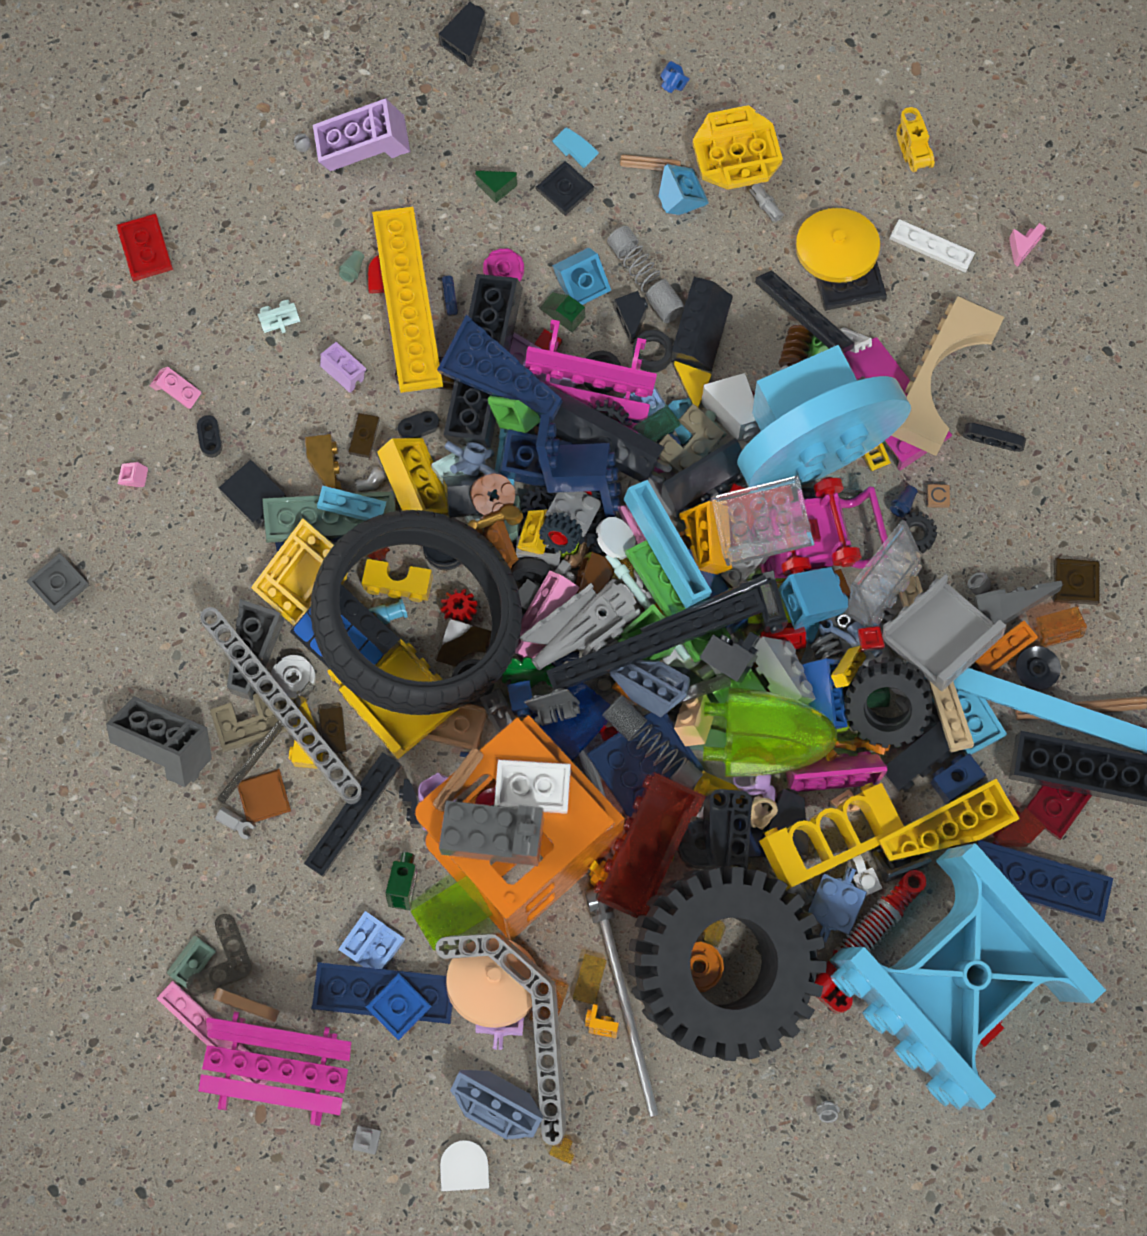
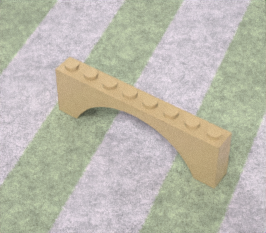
M959 296L954 304L950 302L945 312L948 316L946 319H941L937 328L940 332L938 335L934 333L929 343L932 348L931 350L926 349L921 359L924 362L923 366H917L913 375L916 379L914 382L910 381L905 390V393L908 394L907 399L911 405V412L905 422L891 435L937 456L950 428L939 416L932 400L931 376L933 370L940 361L958 349L972 345L992 344L1004 319L1003 316Z

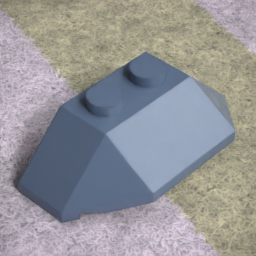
M640 660L610 672L613 679L633 702L659 717H662L687 696L690 684L689 677L660 661Z
M460 1070L450 1090L465 1117L504 1139L534 1137L544 1117L529 1093L490 1071Z

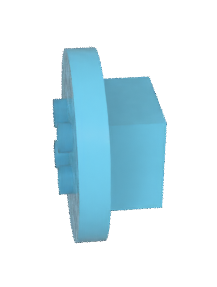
M839 345L756 382L752 414L761 432L740 453L737 461L738 467L750 490L754 493L766 494L775 487L793 489L805 485L850 464L885 441L908 418L911 412V405L899 382L893 377L879 376L857 381Z

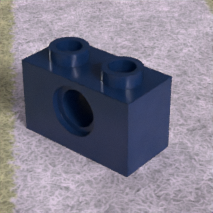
M970 753L965 757L962 754L951 761L952 766L947 769L942 767L932 774L934 778L930 784L946 805L986 776ZM951 773L960 774L962 781H954Z

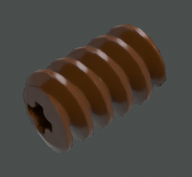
M795 324L788 329V335L785 338L781 358H779L778 362L780 367L784 365L789 367L808 358L806 353L810 351L808 344L812 343L811 337L814 335L803 325Z

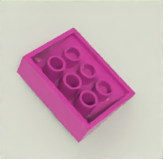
M870 751L857 753L858 756H849L847 753L837 754V757L832 761H828L824 755L815 756L813 760H804L802 757L792 758L790 762H787L785 769L788 789L797 792L862 787L871 782L873 785H877L886 774L887 766L878 754H871Z

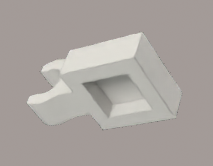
M861 855L850 860L853 868L857 870L856 875L852 879L855 887L866 891L867 895L882 889L873 867L866 870Z

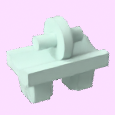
M287 299L280 302L279 308L272 309L269 306L261 308L258 317L264 333L280 328L283 334L286 333L285 326L300 322L295 304Z

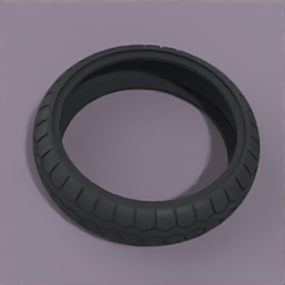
M401 510L372 517L352 528L335 543L324 558L314 581L311 596V622L315 640L322 657L335 676L353 693L375 706L392 712L409 715H431L451 711L474 701L487 692L500 679L509 666L518 645L522 624V608L518 587L510 567L495 546L481 533L462 521L444 514L424 510ZM395 545L425 546L453 557L464 565L477 579L489 603L492 631L485 656L469 670L440 681L407 680L378 668L364 657L353 644L341 617L340 587L342 580L350 569L367 555Z

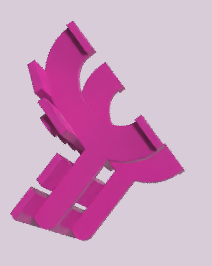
M551 319L550 330H553L552 340L549 343L550 351L528 346L525 368H528L536 375H541V373L547 374L546 380L543 382L547 386L555 387L586 405L591 403L594 408L596 407V400H599L601 406H604V400L608 399L609 407L615 401L617 402L616 410L620 406L624 407L623 411L620 412L622 415L628 412L629 416L627 418L647 421L650 404L629 400L631 392H634L639 397L652 396L657 374L640 370L642 360L638 359L640 349L644 350L646 339H637L631 368L558 353L557 337L560 321ZM551 377L555 379H563L564 377L578 384L587 382L592 383L597 388H605L606 386L614 388L617 392L626 393V396L623 399L550 383ZM632 423L627 427L644 435L646 425Z
M234 1011L232 1021L207 1017L208 1038L232 1041L231 1049L209 1045L206 1047L202 1070L226 1073V1076L221 1078L201 1074L198 1092L220 1095L217 1109L227 1111L229 1098L233 1097L311 1110L310 1125L320 1126L323 1113L340 1115L343 1098L321 1095V1090L344 1093L348 1069L327 1066L326 1063L328 1058L350 1061V1041L338 1040V1034L330 1033V1027H325L323 1037L245 1024L246 1018H241L240 1012ZM239 1043L320 1056L322 1057L321 1064L238 1051ZM232 1075L315 1088L316 1090L315 1093L238 1081L233 1080Z

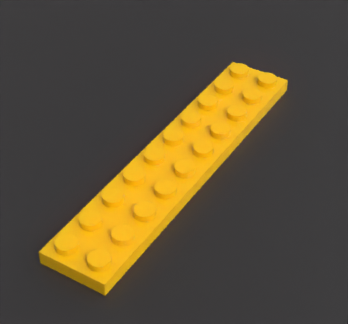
M414 207L372 212L400 393L443 387L441 374L437 370L440 364Z

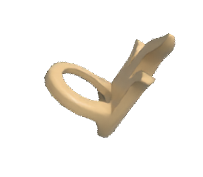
M763 795L755 797L752 802V827H758L762 830L777 814V804L773 800L763 798ZM762 802L769 803L762 807Z

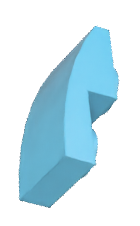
M567 127L552 141L565 156L570 154L583 168L599 154L591 144Z

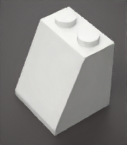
M745 373L704 385L702 395L703 406L707 410L713 411L716 414V419L738 441L743 439L744 441L752 440L759 433V426L752 414L754 397Z

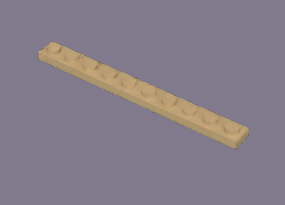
M908 549L891 553L887 557L903 608L911 606L917 595L923 592ZM928 680L950 751L954 752L972 748L974 742L954 682L943 691H940Z

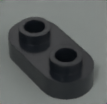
M424 411L401 420L398 424L399 436L401 438H420L435 432L439 428L438 415L433 411ZM430 418L432 421L426 423L425 419ZM406 426L412 427L410 430H405Z
M205 415L197 422L199 445L206 457L214 458L223 449L220 427L215 417ZM212 426L211 430H205L206 427ZM210 446H215V449L209 450Z

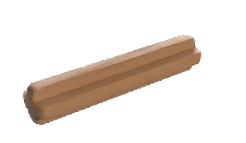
M622 154L620 159V166L664 171V166L667 164L681 166V161L675 159Z
M473 748L434 800L433 806L443 812L446 801H452L482 760L483 753Z

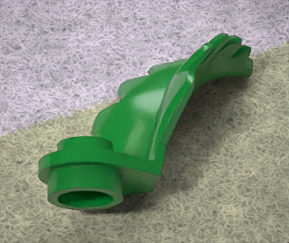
M530 657L524 658L523 662L512 658L502 675V682L506 683L508 680H511L510 684L529 681L532 688L537 683L546 681L552 687L546 671L555 667L550 663L541 670H538Z

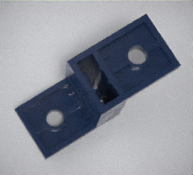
M541 414L536 448L547 492L600 491L606 518L616 517V511H620L618 495L622 494L621 482L617 481L619 479L618 467H614L615 452H611L610 444L560 445L559 439L555 437L556 424L552 423L550 414Z

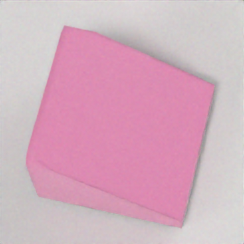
M138 462L122 464L118 484L144 487L148 468Z

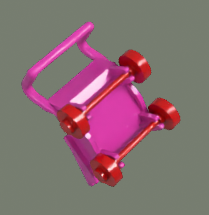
M825 477L813 486L815 495L823 498L805 499L790 503L794 500L791 488L775 487L764 495L766 506L774 508L767 512L759 513L751 528L753 540L757 539L772 554L760 567L761 573L774 570L776 584L779 585L783 584L786 578L792 574L822 569L823 567L833 565L866 569L877 565L891 554V548L875 488L869 486L855 498L844 500L838 496V493L844 489L842 479ZM870 498L883 549L869 559L860 560L862 558L860 548L852 547L842 508L856 507ZM817 518L821 541L813 542L803 538L797 532L795 522Z

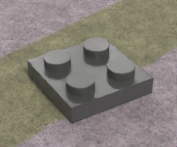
M61 553L26 581L55 614L90 586Z

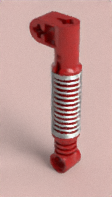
M919 870L907 872L897 883L898 886H894V890L890 891V894L882 896L877 901L878 905L874 904L875 909L870 908L871 913L867 912L868 917L864 916L865 920H860L861 924L857 923L858 928L853 927L854 932L850 931L851 936L846 935L848 939H843L844 944L840 943L841 947L836 946L832 952L833 956L841 948L865 947L871 954L874 946H878L881 938H885L888 931H892L891 927H895V923H898L904 916V907L907 908L909 906L908 903H912V899H915L925 888V875ZM908 878L917 879L919 887L911 888L908 885ZM828 960L826 963V973L818 972L816 974L815 983L824 986L821 997L816 998L832 1012L842 1014L851 1008L853 998L846 996L832 981L830 976L837 969ZM837 988L840 991L835 996L837 998L844 997L843 1003L845 1006H836L837 1000L835 997L830 1002L826 998Z

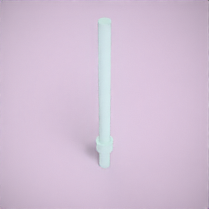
M606 555V559L615 569L614 573L625 582L643 608L647 610L652 603L630 576L629 569L625 564L622 565L617 557L612 558ZM683 644L676 646L675 650L684 662L691 658Z

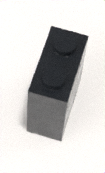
M251 459L218 487L222 496L256 530L260 526H265L263 499L286 497L285 493Z

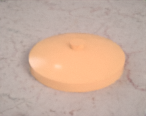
M491 938L489 945L491 949L497 950L499 942L497 939ZM474 941L466 944L469 951H475L476 943ZM510 941L535 963L532 956L522 946ZM509 953L506 959L508 964L521 976L529 979L531 977V970L515 955ZM489 956L453 958L451 960L446 979L447 993L453 1007L466 1020L483 1027H504L519 1021L532 1009L531 994Z

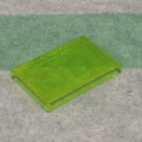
M467 876L410 911L433 951H436V944L441 938L461 935L493 915L480 891Z

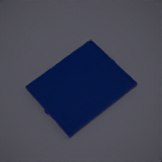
M584 683L568 688L580 701V704H577L580 708V713L577 714V717L564 718L561 721L556 710L558 722L555 723L553 721L552 724L545 726L538 725L572 762L606 725L608 721L605 720L602 714L611 706L595 690L590 689ZM534 712L530 717L535 721V717L538 715Z

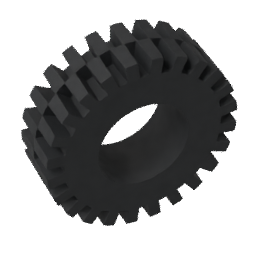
M710 866L705 867L704 870H691L683 873L684 877L682 879L671 880L663 886L665 891L661 896L653 895L646 905L650 907V910L646 916L639 915L634 925L640 928L637 939H630L629 950L635 952L634 963H628L629 975L636 978L637 986L632 987L635 998L644 1004L643 1014L648 1020L658 1026L657 1030L663 1036L673 1040L677 1045L708 1058L717 1057L725 1061H736V1057H743L750 1060L760 1057L759 1051L763 1049L771 1052L778 1050L782 1047L779 1039L783 1036L794 1038L801 1031L796 1025L799 1018H811L815 1009L807 1005L810 997H821L824 986L815 983L816 972L826 973V961L817 959L816 951L817 949L825 948L823 937L814 935L811 927L818 924L816 918L812 913L803 912L801 906L805 901L798 894L788 893L785 890L788 886L779 879L766 877L767 873L762 871L744 869L742 867ZM735 918L745 924L756 937L761 951V969L756 983L745 996L729 1004L714 1005L706 1000L695 986L690 969L691 953L697 938L708 926L722 919Z

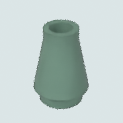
M357 250L353 251L352 255L339 267V276L343 280L353 282L358 278L364 259L363 253Z

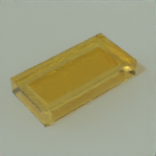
M587 954L584 955L572 1000L590 1005L596 1003L607 960Z

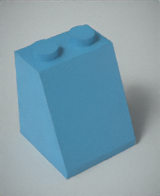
M832 567L789 575L779 587L780 596L794 630L841 615L847 610L848 598L845 593H842L839 586V577L834 573Z

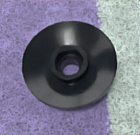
M1033 646L1025 649L1019 655L1016 661V673L1020 681L1027 687L1043 690L1057 682L1061 673V665L1058 657L1051 650L1041 646ZM1033 667H1038L1040 673H1035Z

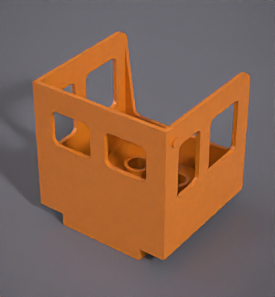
M529 715L522 721L517 717L479 750L483 753L482 760L452 801L459 797L481 776L486 774L489 777L462 802L475 804L476 799L482 792L496 787L498 760L571 764L568 813L544 812L540 856L543 859L539 862L538 866H534L515 884H508L502 877L517 865L515 863L496 861L491 865L490 860L441 855L439 844L444 811L441 812L433 806V802L453 774L417 805L415 811L418 822L428 832L426 836L427 849L510 941L516 938L590 871L588 868L594 860L598 864L611 852V846L622 837L625 820Z

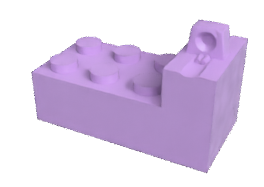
M386 98L313 125L318 162L329 171L383 152L391 158L410 152L405 117Z

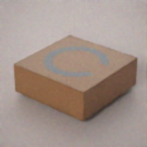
M928 484L927 507L949 508L950 485Z

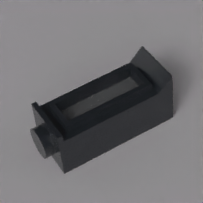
M774 570L753 575L751 580L765 575L768 583L755 588L765 607V612L759 613L764 633L770 631L772 634L782 632L787 626L788 619L786 618L776 584Z

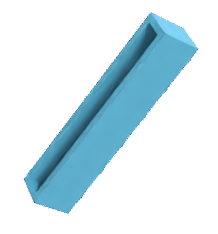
M646 480L629 487L624 501L684 607L688 608L707 600L712 591L649 481Z

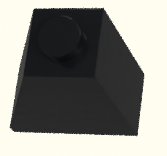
M469 1L438 34L440 46L469 67L474 63L486 26V16L483 8Z
M783 789L777 793L775 800L778 808L777 814L764 828L760 840L766 837L765 832L775 827L779 831L784 828L787 829L797 822L806 821L805 800L798 795L797 791ZM795 830L793 842L801 859H804L809 854L808 836L802 830Z

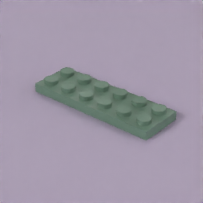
M393 491L354 493L386 501L384 514L396 511ZM320 495L263 499L266 543L285 542L302 519L309 522L327 539L341 538L365 520L317 509Z

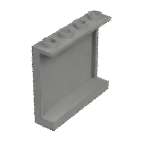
M946 574L940 580L938 578L935 579L929 586V590L918 594L911 606H905L894 621L892 619L889 620L883 627V641L907 662L912 663L916 670L920 669L924 677L940 691L947 688L1003 637L1006 625L1001 620L993 623L948 585V576Z

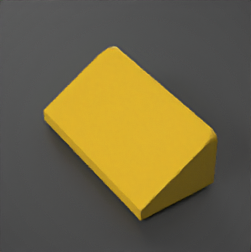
M548 510L528 511L517 546L518 549L536 554H544L546 545L543 544L544 540L540 539L539 531L548 517L546 516Z

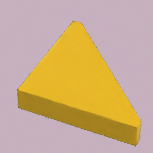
M675 361L674 368L681 379L692 404L699 408L702 401L703 387L710 382L712 374Z

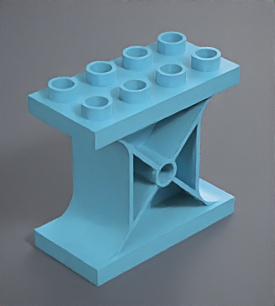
M975 843L950 848L936 860L953 882L955 889L953 908L937 926L895 965L889 968L881 965L865 947L841 948L829 960L837 969L830 976L835 985L849 998L854 994L859 998H863L869 1005L862 1012L865 1019L879 1033L882 1034L887 1030L891 1035H895L900 1041L894 1048L899 1058L912 1070L919 1067L924 1072H928L932 1077L926 1084L929 1092L945 1107L951 1103L958 1110L963 1106L983 1110L996 1097L978 1075L975 1063L977 1047L984 1036L1041 983L1046 985L1060 1002L1093 1003L1106 991Z

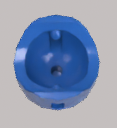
M672 61L666 65L660 74L664 80L661 86L669 93H673L675 89L682 91L690 80L689 77L684 75L682 67Z

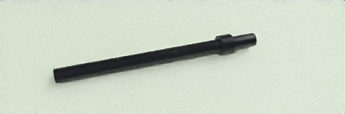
M765 575L751 581L745 580L740 582L739 586L640 629L642 633L752 591L768 583Z

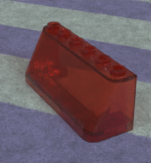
M657 772L646 775L642 787L645 789L641 796L637 795L632 806L635 809L632 817L628 816L623 827L625 832L622 838H617L613 846L615 851L612 860L608 858L603 868V871L606 873L602 881H597L593 890L596 893L595 898L597 901L634 918H638L639 915L646 916L650 910L646 903L653 895L656 896L692 816L697 817L706 797L701 791Z

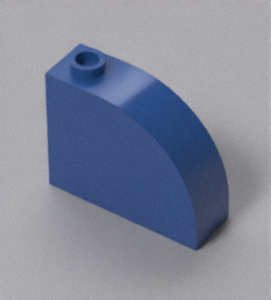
M826 658L802 664L804 674L812 685L813 694L816 698L798 712H793L803 723L812 727L826 729L848 727L845 716L843 687L836 688L831 678L840 660Z

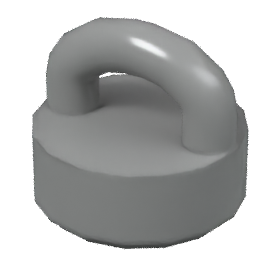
M979 572L970 577L967 585L971 592L979 595L988 592L991 581L986 573Z

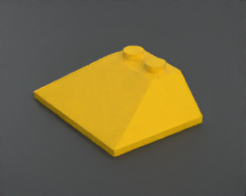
M302 519L251 588L295 626L311 606V596L316 575L324 558L334 544L309 522ZM348 573L346 574V576H345L344 579L342 580L341 584H343V583L345 582V580L347 579Z

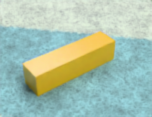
M860 646L849 648L832 673L831 678L836 688L848 686L856 675L858 668L861 667L866 659L865 653L861 652Z

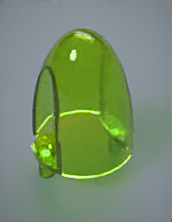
M729 687L728 700L725 703L705 702L704 716L725 717L727 722L726 744L724 748L703 746V761H723L725 764V777L767 776L804 768L827 756L837 743V730L826 715L806 703L787 696L760 690Z

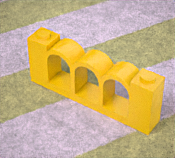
M871 782L861 787V793L846 799L838 805L837 809L828 808L813 816L810 821H800L787 829L784 828L779 831L775 827L764 833L766 837L759 842L777 879L788 885L785 890L879 846L880 839L904 827L882 782L875 786ZM849 804L856 805L862 810L875 835L874 838L860 843L847 816ZM822 817H828L835 822L849 850L833 856L820 829ZM795 830H802L808 834L822 863L806 869L793 842Z

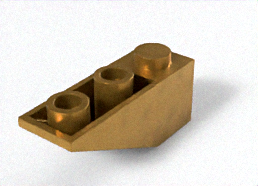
M331 434L305 437L307 459L324 486L342 490L341 482L337 481L336 474H340L339 462L335 461V454H338L337 441H333Z

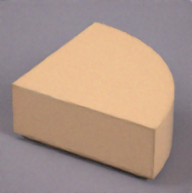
M848 789L831 800L830 803L837 809L839 804L854 795ZM849 804L847 812L860 810L859 807Z

